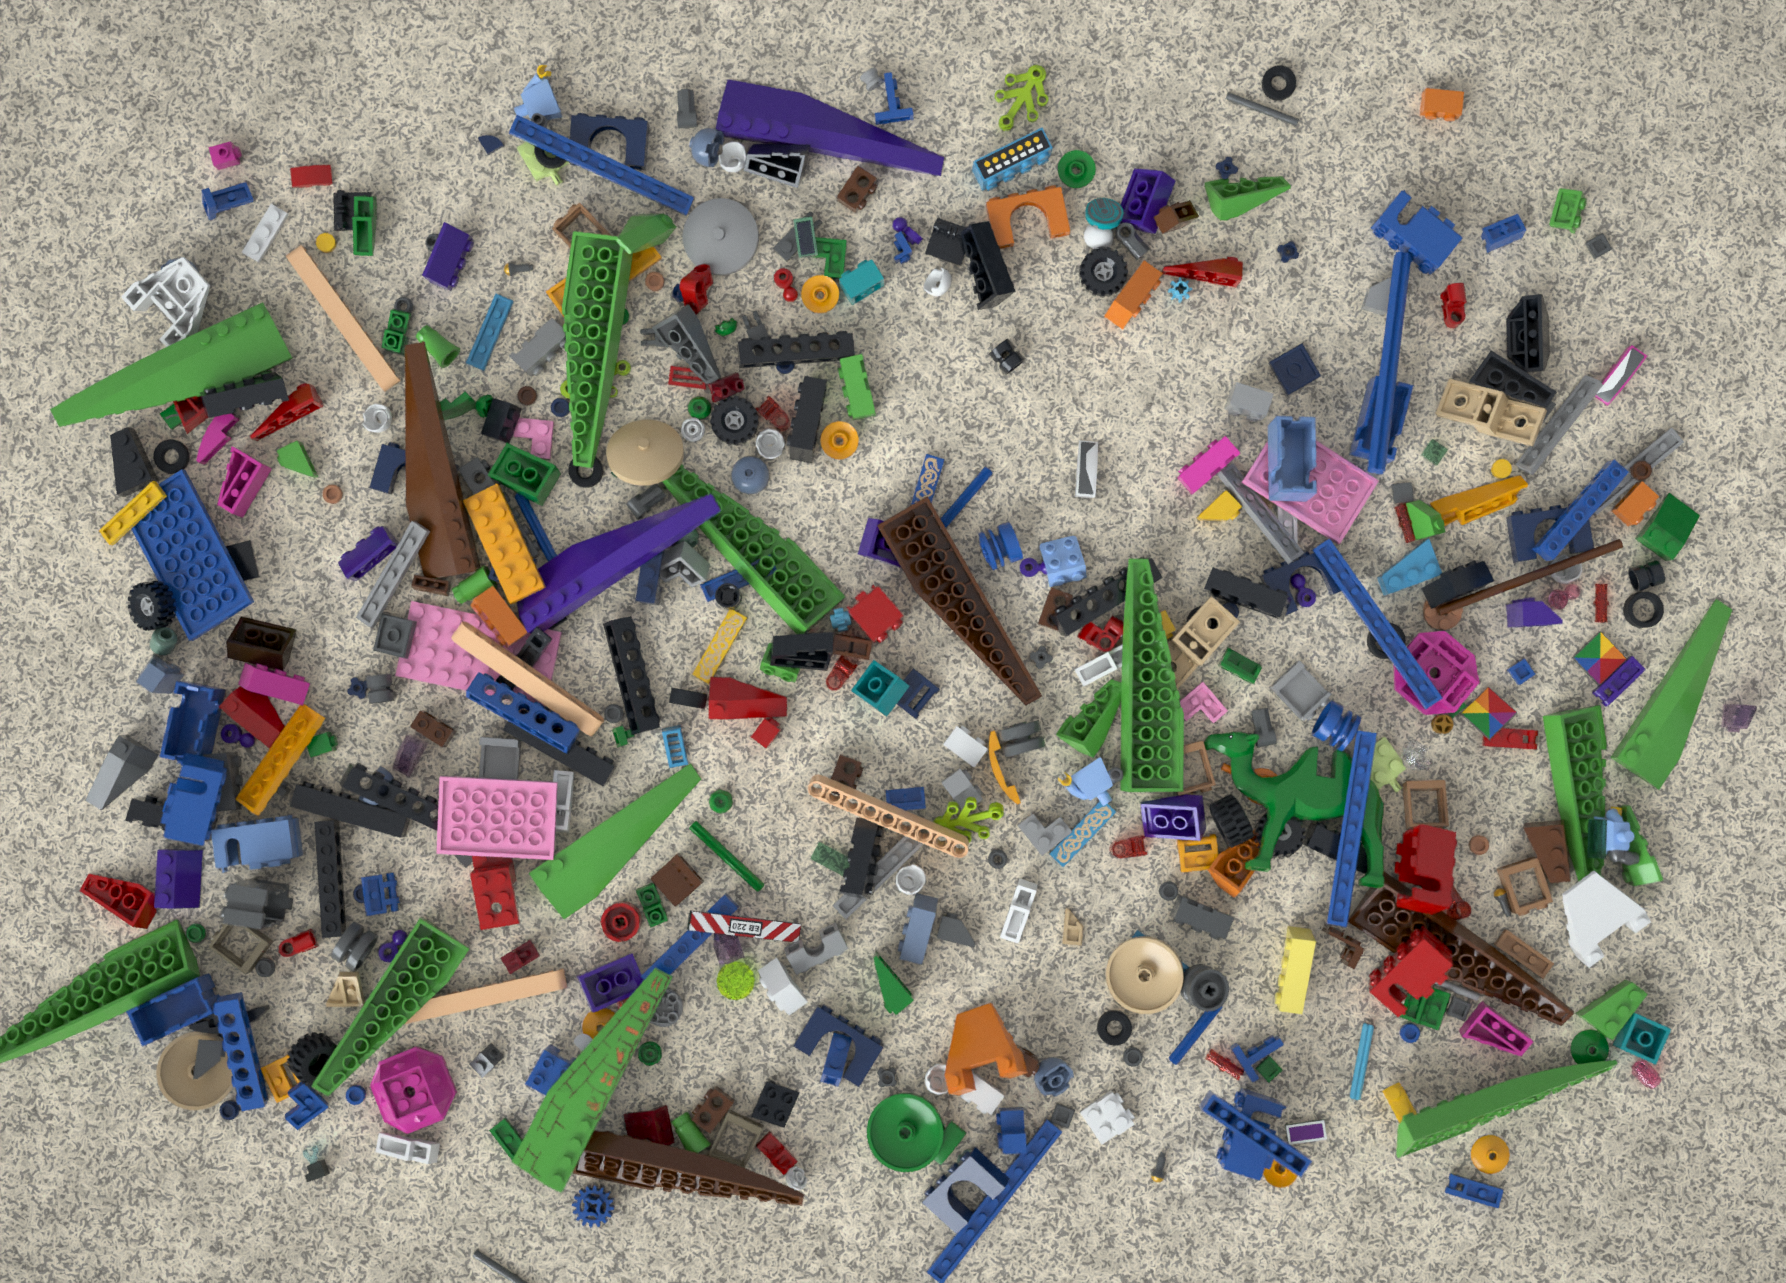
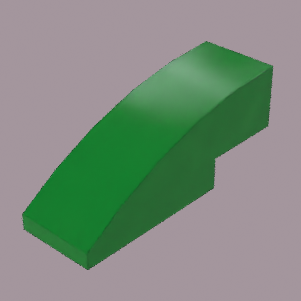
M354 196V216L352 217L353 255H374L377 196Z

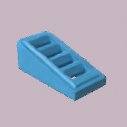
M681 725L662 728L669 768L688 765ZM678 733V736L667 737L668 734ZM679 740L680 742L678 744L669 745V742ZM681 748L679 752L670 753L672 749ZM681 755L683 756V759L672 761L671 758Z

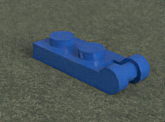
M1449 1174L1448 1179L1450 1182L1446 1186L1445 1193L1499 1209L1504 1191L1502 1188L1456 1174ZM1457 1183L1462 1184L1461 1190L1456 1189Z

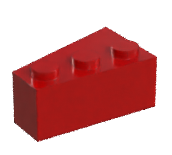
M194 396L185 398L182 401H173L187 434L209 418L205 413L201 397Z

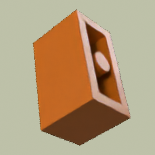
M1426 88L1421 96L1420 115L1425 116V119L1429 120L1440 117L1444 118L1445 121H1455L1462 115L1464 92Z
M1643 481L1637 482L1611 512L1627 526L1638 525L1644 518L1642 515L1656 506L1657 503L1655 501L1659 496Z

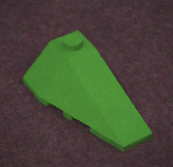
M1282 176L1259 177L1257 182L1240 178V183H1229V179H1219L1205 182V189L1211 211L1220 221H1226L1230 218L1238 217L1291 189V185Z
M664 213L637 214L628 219L616 241L629 254H633L663 244L677 226Z
M1113 679L1094 694L1095 700L1088 705L1084 703L1080 706L1082 711L1075 718L1070 715L1056 733L1057 737L1078 752L1093 758L1103 745L1121 702V682Z
M1622 805L1621 817L1623 821L1629 822L1630 831L1634 834L1633 841L1629 843L1628 851L1638 853L1640 858L1638 864L1629 866L1622 863L1624 870L1622 877L1624 881L1631 886L1662 881L1663 877L1654 855L1650 856L1647 851L1649 844L1638 832L1640 831V825L1631 806Z

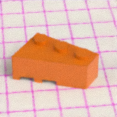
M1144 260L1116 297L1104 317L1123 330L1131 317L1136 318L1141 311L1139 306L1142 303L1146 304L1152 295L1149 292L1151 290L1155 291L1161 283L1159 278L1163 273Z
M491 586L474 598L470 606L484 621L486 627L496 635V640L501 646L509 648L526 636V629L494 586Z

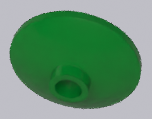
M1069 151L1059 161V178L1068 187H1085L1095 176V162L1084 151ZM1078 168L1080 172L1078 174H1074L1073 169Z
M1584 1030L1578 1033L1572 1040L1571 1055L1577 1064L1606 1061L1609 1054V1044L1600 1032ZM1591 1047L1595 1048V1051L1593 1053L1589 1052V1049Z

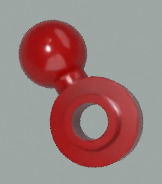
M781 268L774 274L775 284L779 288L784 289L783 298L787 302H793L798 297L797 290L791 287L794 280L790 270ZM782 275H786L784 280L780 279Z

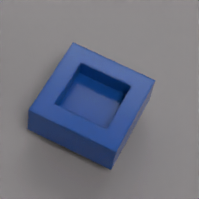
M1525 658L1507 669L1517 685H1521L1535 675Z

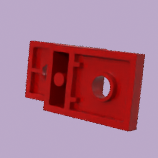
M472 856L474 870L470 873L480 930L519 924L520 919L513 887L516 881L513 858ZM492 904H501L502 911L495 912L492 909Z

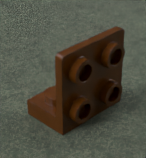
M680 853L676 854L651 877L652 882L675 907L704 882Z
M1323 927V932L1349 945L1342 950L1340 962L1355 970L1365 948L1360 946L1361 942L1348 935L1346 938H1343L1344 933L1332 927H1329V929Z

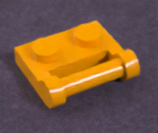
M1216 834L1202 837L1201 841L1177 839L1181 873L1208 870L1218 856ZM1210 844L1211 846L1209 850L1185 852V846Z
M288 1055L260 1068L276 1103L289 1098L288 1090L293 1088L283 1066V1063L287 1062V1059L290 1058ZM293 1074V1076H294V1078H295V1080H296V1082H297V1084H298V1083L300 1082V1080Z

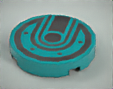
M1097 198L1090 201L1085 210V218L1092 226L1096 225L1102 230L1117 227L1122 221L1124 214L1121 205L1108 198Z

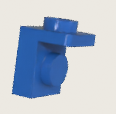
M900 231L895 234L896 241L893 243L898 252L902 250V253L896 255L894 261L895 263L900 262L903 264L911 259L910 256L913 254L903 233Z

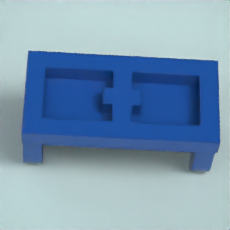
M1515 214L1484 227L1481 239L1486 241L1485 248L1488 253L1522 239L1526 228L1520 216Z
M924 787L886 790V802L903 810L926 809Z

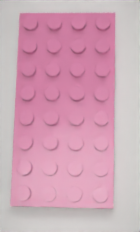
M411 601L408 620L417 621L409 657L408 659L399 657L395 676L461 690H467L478 672L483 675L486 673L493 677L494 681L497 680L500 676L498 672L451 639L459 625L465 621L498 643L496 635L486 627L479 615ZM547 629L544 632L552 640L533 668L552 681L562 632ZM527 633L526 636L509 648L503 647L516 656L525 645V641L531 633ZM518 686L513 691L515 693L520 692L524 694L529 701L533 703L538 702L541 705H543V707H546L544 704L536 700L534 697L526 693ZM487 690L485 692L487 695L495 694L493 690Z

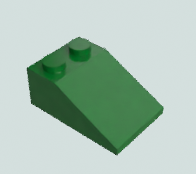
M506 443L488 473V476L541 506L545 503L561 475L556 465L509 443Z
M1668 493L1635 539L1664 561L1674 560L1685 545L1700 515Z
M876 951L873 959L884 1001L883 1006L890 1014L893 1012L897 1015L914 1001V995Z

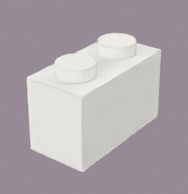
M956 726L943 745L972 767H975L988 750L985 747L987 743L979 737L976 739L970 736L971 731L964 726L960 728Z
M972 1070L976 1090L963 1094L960 1097L968 1103L974 1102L977 1105L976 1108L983 1114L988 1112L992 1115L1005 1095L1001 1090Z

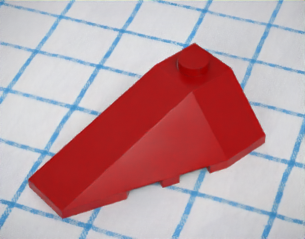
M1227 257V259L1222 258L1165 266L1162 269V273L1164 275L1236 288L1242 281L1243 262L1238 261V258Z
M310 383L299 385L296 388L297 390L288 396L289 401L282 402L250 435L251 439L259 441L324 407L315 387Z
M710 677L709 719L728 720L787 716L786 696L760 689L731 677Z
M241 686L234 690L219 706L230 718L268 748H271L285 727L267 695L248 691Z
M88 874L79 890L135 928L148 929L157 913L156 908H154V893L138 883Z

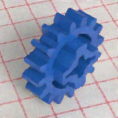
M588 1184L586 1191L581 1188L579 1190L580 1195H575L574 1198L577 1201L572 1203V1206L576 1207L573 1210V1214L578 1213L576 1220L582 1219L583 1226L589 1223V1227L592 1228L594 1223H596L597 1227H600L601 1221L606 1224L608 1221L607 1217L611 1218L613 1215L610 1210H614L615 1206L610 1203L614 1201V1198L608 1197L611 1193L610 1191L604 1192L605 1186L598 1189L597 1184L593 1188ZM582 1199H583V1203L585 1204L583 1210H582V1208H581V1201H582ZM603 1202L606 1203V1210H605V1212H604V1210H603V1208H602ZM596 1203L597 1207L591 1209L590 1205Z

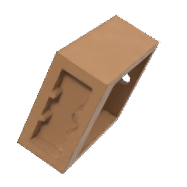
M580 202L577 205H572L567 211L568 214L563 218H558L552 228L571 249V241L562 232L583 213L602 233L601 235L611 236Z
M1202 740L1184 745V754L1199 750L1207 782L1183 788V792H1176L1178 796L1184 794L1193 795V792L1200 790L1201 793L1212 790L1211 786L1216 785Z
M1445 780L1406 781L1403 783L1406 830L1413 829L1419 824L1441 829L1449 826ZM1411 791L1437 792L1439 822L1413 823Z
M1530 857L1497 868L1503 889L1507 892V901L1512 913L1522 916L1530 913V909H1543L1548 907V903L1553 902L1538 857ZM1533 868L1543 898L1519 906L1509 875Z

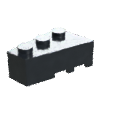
M753 144L747 153L744 171L798 188L805 174L811 145Z
M126 427L110 435L116 493L118 496L126 497L145 488L152 481H159L135 429Z
M1474 560L1467 563L1465 568L1461 565L1454 568L1453 572L1450 569L1441 573V578L1421 589L1431 609L1444 602L1447 603L1456 597L1476 591L1494 582V579L1485 560L1478 563Z
M833 632L773 636L770 666L827 671L833 653Z

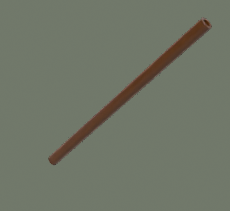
M1620 539L1440 605L1437 607L1440 616L1616 551L1623 548V543Z

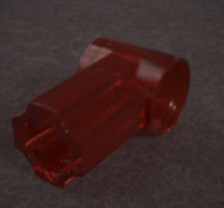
M1452 886L1451 895L1453 899L1450 908L1447 909V915L1459 921L1469 917L1472 908L1468 902L1462 900L1455 887Z

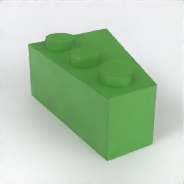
M859 354L840 359L841 368H838L840 379H844L845 386L842 387L844 398L848 397L850 405H846L848 416H853V420L875 416L876 413L863 355Z
M1624 980L1575 1014L1606 1038L1613 1040L1648 994L1633 982Z

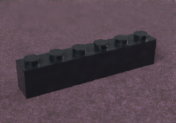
M520 709L519 711L521 714L528 713V711L524 709ZM540 718L535 720L539 724L545 723V721ZM507 721L503 729L505 732L603 787L607 785L617 767L613 764V759L605 755L603 758L596 755L597 750L589 746L587 748L580 746L581 742L577 739L566 754ZM554 728V729H553V732H555V733H561V732H562V731H561L560 729H558V728Z
M306 781L295 786L290 807L403 838L406 835L410 818L382 805H370L359 798L358 800L351 798V794L340 792V794L332 793L333 789L322 786L321 789L314 787L315 784Z

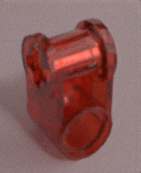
M768 395L766 397L767 400L760 407L755 408L756 411L777 430H787L790 426L788 415ZM779 417L786 418L784 425L776 424Z
M841 655L826 679L827 688L830 691L840 690L858 665L852 664L844 658L845 656ZM833 677L838 678L840 681L839 686L836 688H832L829 685V680Z
M1145 835L1113 841L1109 846L1111 855L1116 858L1148 855L1144 845ZM1121 844L1123 852L1118 855L1114 849L1116 845Z

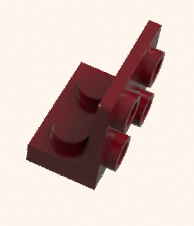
M667 1105L658 1106L649 1111L630 1112L623 1115L627 1135L639 1140L648 1139L653 1143L666 1146L675 1143Z

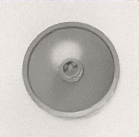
M726 198L711 199L697 206L688 216L683 229V245L689 259L696 266L701 264L709 265L712 275H729L740 271L752 260L759 244L758 226L752 214L742 204Z

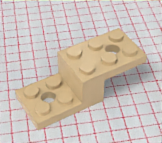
M1449 379L1435 414L1438 417L1473 425L1479 433L1534 446L1547 410L1509 400L1504 392ZM1459 398H1466V402L1462 406L1456 405ZM1519 419H1526L1523 427L1516 426V422Z
M1212 596L1167 642L1171 662L1176 665L1174 673L1177 689L1198 666H1201L1240 623L1237 618ZM1210 618L1217 620L1218 625L1215 629H1210L1207 625V621Z

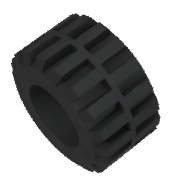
M1232 794L1210 804L1211 816L1221 836L1231 848L1253 838V829L1239 801Z
M312 1032L311 1035H304L303 1039L299 1038L296 1045H292V1051L288 1053L290 1057L287 1059L289 1069L306 1086L308 1084L310 1087L312 1086L337 1047L323 1033L317 1034ZM321 1054L317 1062L313 1066H309L311 1060Z

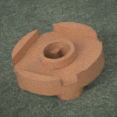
M1427 599L1423 605L1424 620L1430 627L1437 630L1453 628L1458 624L1463 613V608L1440 616L1437 607L1431 609Z

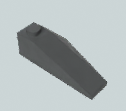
M689 304L652 327L661 342L667 348L670 346L677 353L676 356L680 360L684 359L690 365V370L706 385L721 378L701 323Z
M119 735L109 750L85 801L103 810L119 797L121 793L145 775L159 755L128 735Z

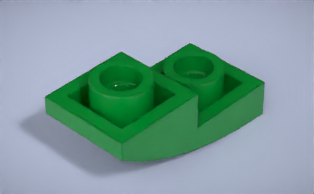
M396 309L390 310L388 327L384 331L381 348L401 352L407 335L411 313Z
M650 883L636 889L650 928L668 921L655 884Z
M952 1120L944 1128L943 1145L934 1159L940 1165L948 1158L967 1133Z

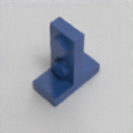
M892 72L884 73L889 111L875 113L876 125L913 120V108L899 109L900 100L899 97H895L894 91L898 90L896 78H892Z
M246 182L214 192H210L209 188L201 190L202 205L209 221L217 218L216 213L253 202L252 194Z
M833 1033L820 1082L839 1087L852 1041L851 1037Z
M1272 1035L1263 1040L1264 1044L1259 1047H1251L1247 1050L1248 1054L1246 1055L1237 1043L1230 1046L1252 1082L1258 1080L1259 1077L1251 1065L1284 1045L1278 1036L1274 1037Z

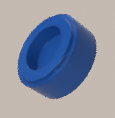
M1406 1023L1400 1029V1036L1405 1042L1414 1043L1420 1037V1030L1415 1024Z
M353 1085L346 1091V1100L352 1105H358L366 1098V1091L360 1085Z

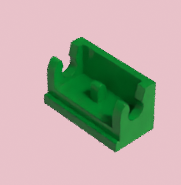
M1227 647L1217 665L1250 684L1255 683L1262 669L1260 664Z

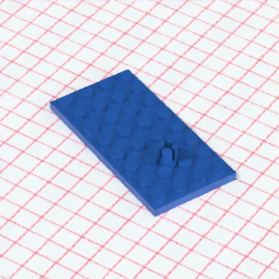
M181 469L159 484L167 497L132 528V531L158 582L162 581L164 585L169 587L168 591H172L173 595L171 597L172 599L175 598L173 606H176L174 613L188 640L194 641L254 603V600L186 470Z

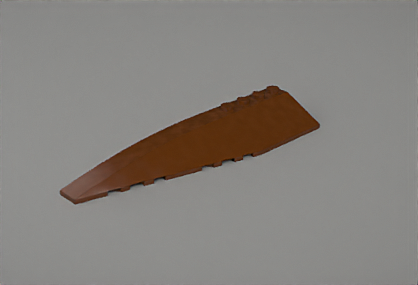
M425 341L405 345L406 508L410 523L411 521H416L430 531L418 552L423 575L428 578H438L474 572L481 566L467 510L463 502L464 498Z
M928 496L877 525L913 589L1025 706L1042 697Z
M1385 871L1383 874L1384 886L1381 888L1370 887L1349 917L1348 922L1394 954L1402 942L1406 943L1410 939V935L1415 929L1419 930L1424 926L1452 951L1453 966L1445 973L1448 976L1447 980L1462 983V986L1491 998L1501 999L1503 1003L1508 1005L1510 1003L1520 1007V1010L1538 1014V1017L1560 1026L1574 1014L1571 1008L1527 972L1443 911L1430 915L1397 907V894L1412 896V890Z
M594 1130L573 1171V1174L647 1190L662 1187L665 1192L679 1189L684 1194L698 1191L699 1195L731 1198L732 1195H738L741 1200L756 1197L760 1202L775 1199V1202L779 1204L802 1206L804 1199L803 1193L738 1165L696 1152L653 1143L648 1139L639 1140L629 1135H616L610 1131Z

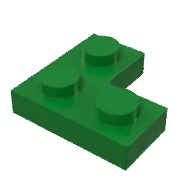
M815 237L818 256L811 257L826 259L824 276L835 279L842 278L847 240Z

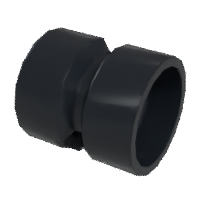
M1009 339L1001 342L989 353L995 362L1000 363L999 368L1005 375L1012 372L1025 360L1019 351H1014L1015 346ZM1009 352L1010 355L1007 356L1005 359L1001 357L1005 353Z
M1657 560L1646 563L1644 567L1639 565L1628 570L1631 585L1636 592L1648 589L1649 586L1654 587L1665 583L1664 570Z
M724 583L717 588L715 599L722 608L734 610L742 602V593L735 585Z

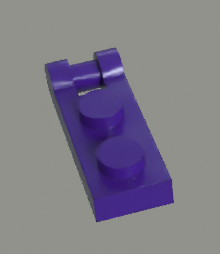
M1629 656L1592 694L1595 697H1599L1602 700L1601 703L1607 707L1646 669L1633 656ZM1607 688L1612 692L1610 695L1604 692Z

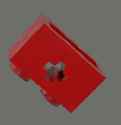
M764 718L751 738L767 749L782 729L779 728L781 724L773 718L769 720Z

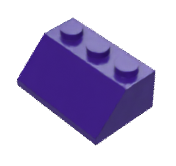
M1134 168L1121 202L1124 214L1120 224L1130 223L1138 231L1156 234L1158 227L1154 217L1160 213L1159 209L1167 205L1176 180L1163 171Z
M444 222L422 276L430 283L451 291L459 282L458 273L466 265L465 257L467 252L470 253L473 248V238L469 234Z
M377 526L370 532L371 535L367 539H361L356 543L355 549L351 552H345L340 557L341 560L338 564L347 579L358 581L396 549L399 542L387 527Z
M1535 598L1512 600V604L1506 605L1507 628L1563 624V620L1544 602L1535 601Z
M167 848L157 850L154 908H200L203 850Z

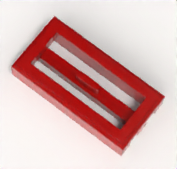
M670 366L668 385L707 389V385L699 377L674 374V371L694 373L690 368ZM673 378L701 381L703 385L673 381Z

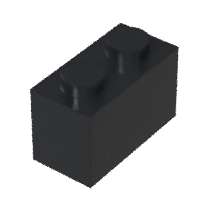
M493 398L481 434L503 443H510L522 408Z

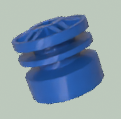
M1010 522L998 525V535L996 536L991 529H988L989 539L986 538L984 532L978 533L982 554L992 570L997 569L995 560L999 561L1001 567L1005 566L1003 558L1007 556L1011 563L1023 559L1022 550Z
M1330 701L1322 710L1311 735L1321 741H1325L1331 736L1329 745L1332 747L1336 745L1337 750L1343 751L1355 737L1361 722V716L1355 714L1352 717L1353 712L1350 710L1342 716L1343 706Z

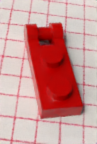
M1502 728L1490 741L1483 735L1482 746L1537 750L1536 736H1538V730ZM1523 735L1528 736V743H1523Z

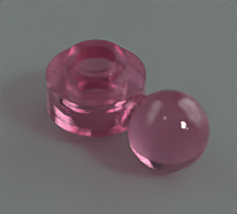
M1574 584L1568 585L1564 591L1556 589L1549 595L1548 603L1552 608L1561 610L1567 605L1568 599L1574 600L1579 597L1580 589Z

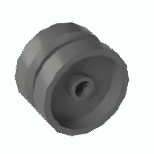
M1039 720L1009 726L1010 728L998 731L1001 741L1013 740L1014 742L1003 747L1005 757L1046 746L1044 737L1036 736L1031 738V734L1038 733L1041 730Z
M355 921L340 937L332 951L331 958L339 963L346 960V967L356 972L370 955L378 940V935L371 930L363 934L364 926Z
M1197 964L1189 967L1184 972V981L1180 993L1186 1002L1199 1010L1206 1012L1215 1011L1226 1002L1229 995V983L1220 971L1204 964Z

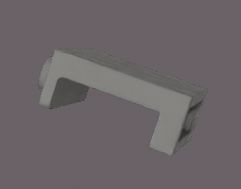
M1296 661L1269 688L1301 721L1306 719L1309 721L1316 715L1315 710L1319 706L1324 707L1330 701L1329 697L1332 694L1326 691L1304 668L1305 665L1301 661Z
M480 737L479 778L518 780L521 740Z

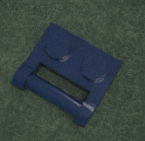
M913 668L903 680L909 685V688L897 705L917 719L920 716L919 712L940 689ZM926 685L929 689L914 708H910L908 706L922 687Z

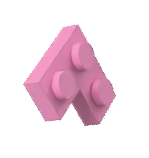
M519 418L513 437L532 439L531 454L541 459L550 460L554 421Z
M1201 682L1180 700L1185 721L1201 710L1212 723H1215L1228 711L1204 682Z

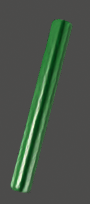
M697 821L693 822L689 829L753 889L759 892L764 887V883Z

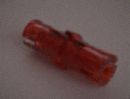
M1406 503L1395 506L1394 509L1399 521L1398 526L1399 528L1401 527L1405 542L1415 541L1412 520H1410Z
M1595 584V601H1593V605H1595V623H1608V584Z
M1210 1049V1054H1207L1205 1059L1219 1067L1221 1072L1225 1071L1236 1080H1239L1244 1070L1230 1062L1228 1057L1224 1058L1213 1049Z

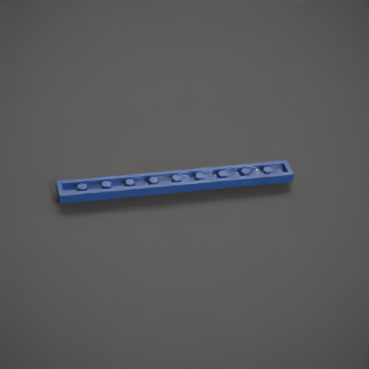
M516 115L510 128L509 134L685 216L689 211L694 197L530 120Z
M1330 538L1313 549V552L1425 710L1442 699L1440 693Z
M1357 730L1327 924L1348 926L1377 733Z
M1048 1119L1044 1121L1026 1144L1027 1153L1018 1154L1004 1172L1010 1178L1006 1188L994 1199H991L988 1195L984 1197L973 1211L968 1224L954 1235L928 1268L927 1273L939 1283L945 1282L1061 1135L1062 1130Z

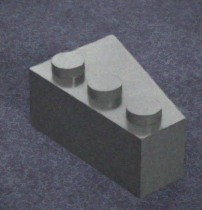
M1178 894L1170 916L1174 918V922L1184 925V923L1189 924L1192 930L1199 933L1202 930L1209 933V937L1218 941L1220 937L1226 939L1234 917L1180 894Z

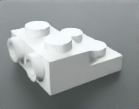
M1112 1090L1080 1111L1101 1144L1135 1125L1132 1121L1135 1117L1129 1108L1126 1110L1121 1105L1124 1102L1118 1092L1114 1094Z

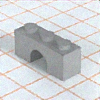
M836 922L819 930L822 942L818 947L808 948L802 940H799L784 948L786 957L796 975L807 972L811 967L823 964L829 958L841 955L848 949L847 943Z

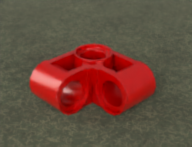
M701 264L694 267L680 282L684 306L689 304L696 315L708 305L706 291L713 284L709 265Z
M1461 282L1448 285L1440 294V299L1443 301L1441 307L1443 309L1444 322L1450 329L1457 328L1466 317L1464 304L1467 303L1465 286ZM1451 315H1456L1458 322L1453 321Z
M1112 615L1103 630L1090 622L1082 627L1077 637L1102 652H1108L1123 635L1124 622ZM1101 639H1109L1111 642L1110 647H1101Z
M313 929L306 930L282 941L279 945L280 955L290 957L318 947ZM287 942L292 944L293 951L291 953L285 950Z

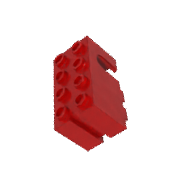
M873 585L871 588L873 590L869 594L863 590L855 597L858 603L852 608L848 606L847 609L850 616L875 644L878 641L880 644L888 637L887 633L891 629L896 631L903 625L902 620L904 616L881 588Z
M1419 824L1413 829L1403 832L1402 844L1397 843L1396 854L1401 855L1400 862H1395L1394 873L1399 874V881L1418 885L1422 889L1413 887L1412 896L1397 894V907L1430 915L1450 908L1453 899L1451 895V889L1454 884L1453 868L1456 863L1454 858L1457 846L1456 832L1425 824Z
M1424 926L1419 930L1415 929L1411 933L1410 939L1406 943L1402 942L1397 947V952L1393 956H1387L1382 963L1383 965L1379 969L1375 968L1369 975V992L1397 1017H1400L1402 1014L1405 1015L1407 1007L1401 1002L1407 995L1394 984L1401 985L1417 1000L1421 996L1427 999L1434 992L1431 986L1435 982L1439 985L1443 984L1448 979L1445 973L1453 966L1452 951Z

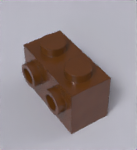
M1191 200L1162 207L1159 209L1160 213L1154 219L1158 229L1162 234L1187 226L1197 219L1199 215Z

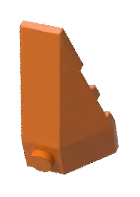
M1256 836L1221 852L1208 869L1218 887L1233 898L1242 891L1255 872L1254 870L1245 869V863L1257 857L1260 844H1255L1254 839Z

